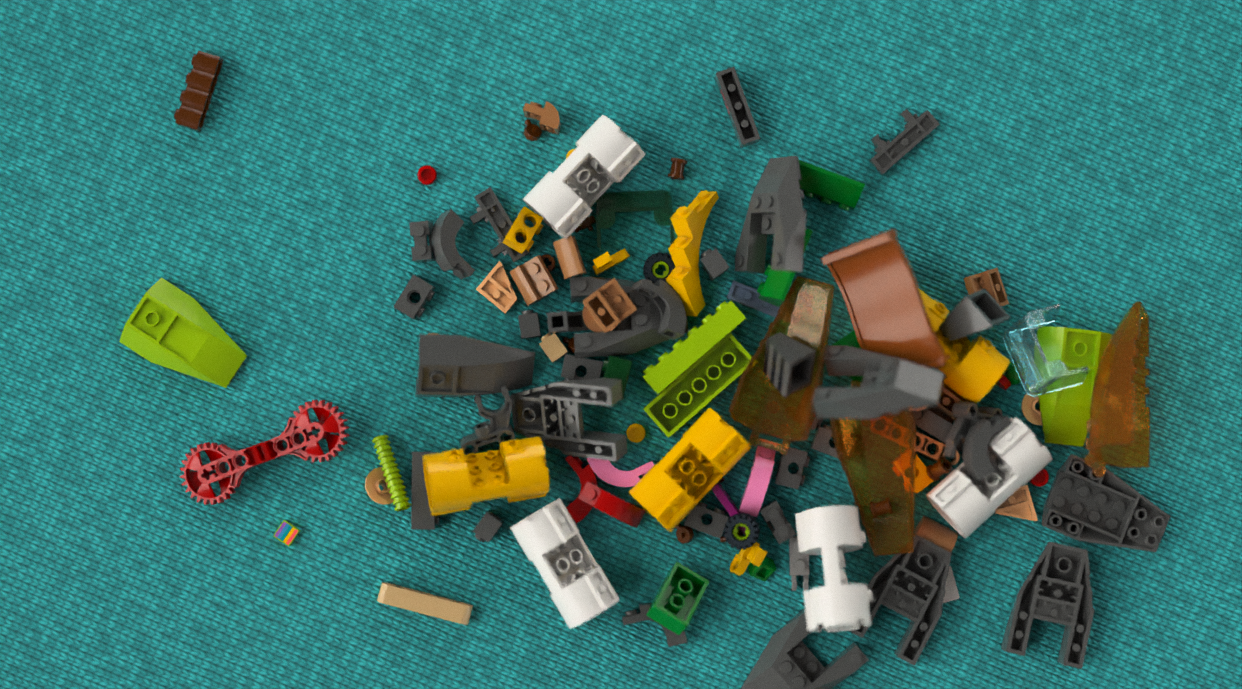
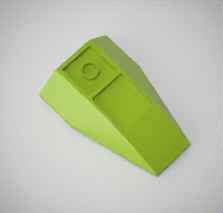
M162 277L144 294L125 323L119 341L151 363L227 388L247 357L245 352L193 297Z
M1037 326L1034 370L1045 443L1083 447L1109 373L1112 334L1066 327Z

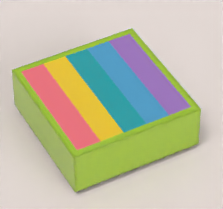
M283 520L273 536L287 546H291L301 530L288 521Z

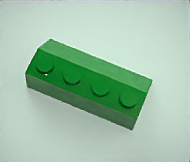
M799 160L801 173L799 186L804 196L808 198L818 197L820 202L831 205V203L837 204L839 209L848 212L849 209L853 210L856 207L865 186L864 183Z
M806 228L804 252L813 232V230ZM768 264L764 273L767 276L765 282L761 281L757 292L760 293L758 299L779 307L786 297L796 272L789 273L771 270L772 265Z

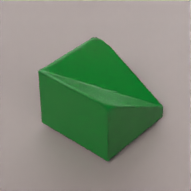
M765 556L760 567L749 563L748 570L750 576L766 581L776 570V566L772 558Z

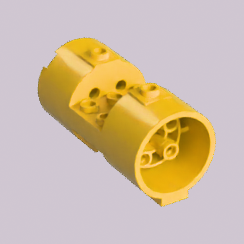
M919 288L936 336L945 353L950 354L951 357L945 362V366L938 369L944 373L942 385L962 401L978 403L1002 376L1010 360L996 350V347L988 339H984L982 336H977L972 342L966 336L953 341L946 338L939 327L950 311L944 304L935 299L933 300Z
M708 408L682 435V439L629 491L670 533L695 508L697 503L751 449L749 443L711 408Z
M537 436L500 442L499 450H488L487 452L470 453L468 455H465L463 449L423 455L424 479L431 515L470 510L472 502L507 497L508 503L546 497L547 492H549L548 467H546L544 457L546 455L541 438Z

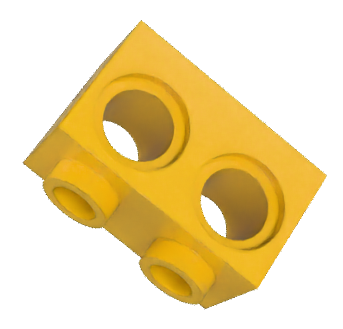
M524 206L502 243L520 254L525 250L529 251L534 243L531 239L534 234L538 235L544 226L541 224L544 218ZM525 220L532 221L533 227H528L525 224ZM516 236L523 237L524 243H519L516 240Z

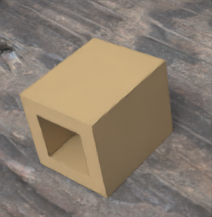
M547 333L541 338L542 342L539 345L552 363L568 353L555 333L552 335Z

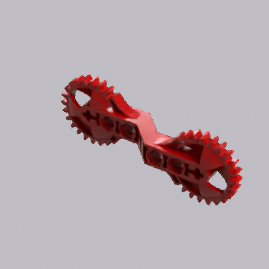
M312 400V403L308 401L305 402V406H298L300 411H293L296 417H289L284 432L268 441L242 450L231 449L225 444L218 445L217 442L211 444L207 442L204 445L198 444L197 448L190 449L191 453L185 454L187 459L182 460V463L185 465V467L180 468L184 472V475H181L180 478L185 479L182 486H188L185 492H192L190 498L197 497V502L203 501L204 505L210 503L214 505L217 502H224V499H230V494L236 493L234 488L240 487L244 474L250 468L287 454L299 456L305 461L311 459L312 462L319 460L321 463L325 462V459L327 461L332 460V456H339L337 451L341 452L344 450L341 445L348 443L344 440L345 437H349L345 430L350 427L344 426L348 419L341 418L344 412L337 413L339 407L335 406L332 408V402L325 404V400H320L319 402L318 400ZM312 408L319 421L311 423L308 414L309 409ZM320 429L318 434L313 435V431ZM300 433L304 436L303 442L299 439ZM325 439L329 452L326 454L319 445V442ZM284 440H285L286 443H287V448H286V449L283 447V441H284ZM202 451L206 452L210 463L202 464L200 457ZM242 456L246 459L245 464L242 462ZM225 463H228L229 471L226 470ZM213 470L217 472L212 475L209 474V472ZM210 483H219L221 495H215Z

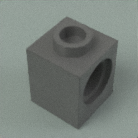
M533 310L522 311V315H518L521 338L541 337L538 313H534Z

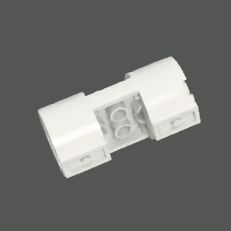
M604 115L598 118L575 143L577 148L554 173L548 171L523 198V201L532 211L543 217V221L562 238L567 239L593 211L590 207L614 182H620L646 155L636 142Z
M1011 417V424L996 433L989 441L988 457L996 471L981 481L972 480L963 462L926 494L927 499L938 513L964 538L972 534L995 513V509L1017 489L1026 485L1053 460L1044 445L1041 446V443L1035 438L1036 436L1017 417L1014 419Z
M560 498L510 527L528 560L533 561L551 591L550 597L569 629L586 622L619 601V596L601 566L595 561L579 534L578 527Z
M838 505L813 508L801 513H795L800 554L822 555L826 586L803 591L809 633L821 632V629H825L827 632L858 630L860 625L863 624L864 627L872 626L869 601H873L872 589H868L867 584H848V578L843 567H846L844 553L863 548L862 543L866 542L865 531H861L858 508L855 506Z

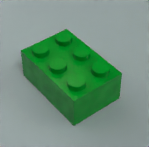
M676 561L668 571L646 616L680 635L688 626L710 581Z

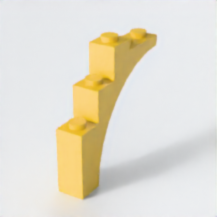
M704 190L699 192L688 207H679L670 218L677 238L668 248L675 268L666 280L681 298L686 316L697 317L706 305L699 279V251L706 220L712 207L719 199L717 191Z

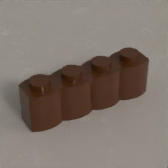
M198 50L197 54H194L191 64L193 69L191 73L187 74V88L180 95L182 103L180 108L176 109L174 119L176 124L200 132L222 68L223 59Z

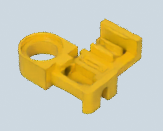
M625 248L611 256L606 252L593 260L595 265L592 268L598 276L630 256Z
M755 542L750 548L741 549L738 554L736 553L730 564V571L741 576L746 571L749 563L760 567L768 552L758 547L760 544Z

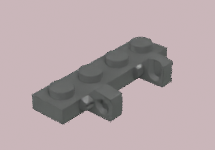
M907 109L900 113L899 116H902L906 123L903 126L905 129L891 142L889 140L886 142L881 140L879 134H876L871 139L872 143L877 147L874 149L877 154L869 161L881 175L939 125V122L928 110L920 116L917 114L912 116Z
M490 187L474 196L479 207L476 208L477 213L472 215L470 220L473 225L483 219L486 223L489 221L499 238L497 240L499 243L497 247L489 250L492 256L496 257L501 253L504 256L509 254L512 261L516 262L528 255L530 251L525 250L520 254L502 243L513 223L492 188ZM516 236V240L519 243H524L521 236Z

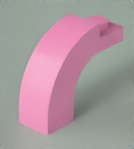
M757 446L750 476L741 499L740 513L750 514V516L754 517L758 516L772 474L776 451Z
M587 458L592 470L600 479L618 487L634 486L640 480L639 476H644L654 466L653 461H650L633 470L623 471L614 467L609 460Z

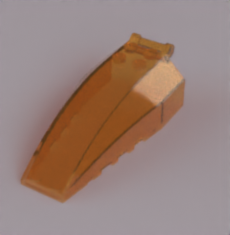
M797 276L785 297L784 303L781 304L777 316L768 327V332L759 343V348L745 368L729 412L734 421L752 430L749 445L754 447L758 445L779 451L782 455H787L790 442L807 441L816 415L813 406L816 388H822L824 358L829 340L834 285ZM779 332L816 351L811 385L788 397H784L763 372L767 338ZM759 433L783 439V442L779 444L758 438Z
M1141 301L1134 303L1117 326L1107 344L1096 373L1091 397L1090 420H1087L1089 438L1086 439V448L1089 450V455L1084 460L1086 465L1092 468L1093 474L1096 477L1104 476L1106 465L1120 468L1149 467L1150 407H1146V395H1150V388H1146V376H1150V369H1146V357H1149V315Z
M851 381V388H861L862 381ZM903 409L900 413L892 415V412L881 414L877 419L830 418L836 452L843 471H845L848 485L855 498L854 501L859 509L874 556L913 552L916 484V426L913 409ZM889 497L893 514H882L874 519L870 502H879Z

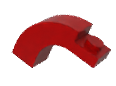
M569 455L565 458L580 479V494L587 481L597 486L595 473L589 464L582 468L583 462L578 456L573 457ZM580 494L566 507L576 523L581 521L593 507L578 499Z
M588 481L578 498L635 528L638 527L646 512L638 506Z

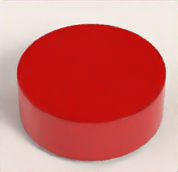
M425 165L418 170L417 177L422 184L431 185L436 181L437 173L433 167Z
M1004 375L996 382L1005 391L1011 386L1010 381Z
M1043 468L1030 480V483L1038 487L1044 486L1049 480L1048 472Z

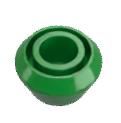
M1017 360L1010 361L1005 370V377L1010 381L1011 385H1018L1023 380L1029 369L1027 363Z

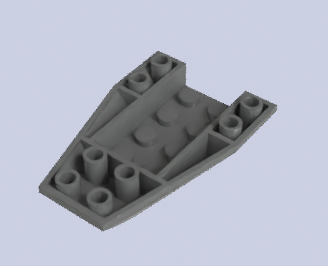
M419 335V365L415 397L455 398L501 393L502 386H507L508 391L532 385L535 352L460 335Z
M1070 454L1058 470L1045 501L1042 526L1078 541L1156 552L1170 516L1108 469Z

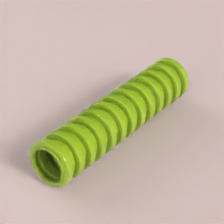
M380 435L375 437L372 443H375L374 449H377L376 454L379 455L378 460L381 461L379 464L382 466L381 470L384 471L383 476L386 477L387 488H390L389 494H392L391 500H394L393 505L396 506L394 509L395 511H403L411 506V503L408 502L409 497L406 496L408 493L405 491L406 487L403 486L404 481L401 480L400 469H397L398 463H395L396 458L393 457L394 452L391 451L393 448L390 446L391 442L388 441L389 436Z

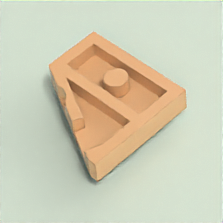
M500 261L476 288L479 293L505 314L518 300Z
M1028 485L1017 489L995 509V514L1038 521Z

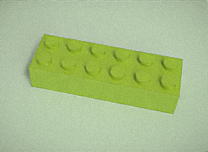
M732 301L721 303L715 309L717 311L715 315L712 316L710 313L701 321L703 325L700 328L695 326L686 334L688 338L685 341L680 339L672 346L674 350L670 354L666 351L657 359L659 363L655 367L651 364L643 371L645 375L642 378L657 395L746 319Z
M729 333L643 410L669 438L748 369L755 360L736 338Z

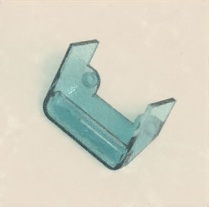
M1060 304L1028 312L1009 326L1003 335L1004 343L1023 388L1028 395L1033 397L1083 384L1089 370L1086 366L1068 371L1062 361L1053 360L1048 362L1034 330L1042 328L1044 324L1055 322L1061 307Z

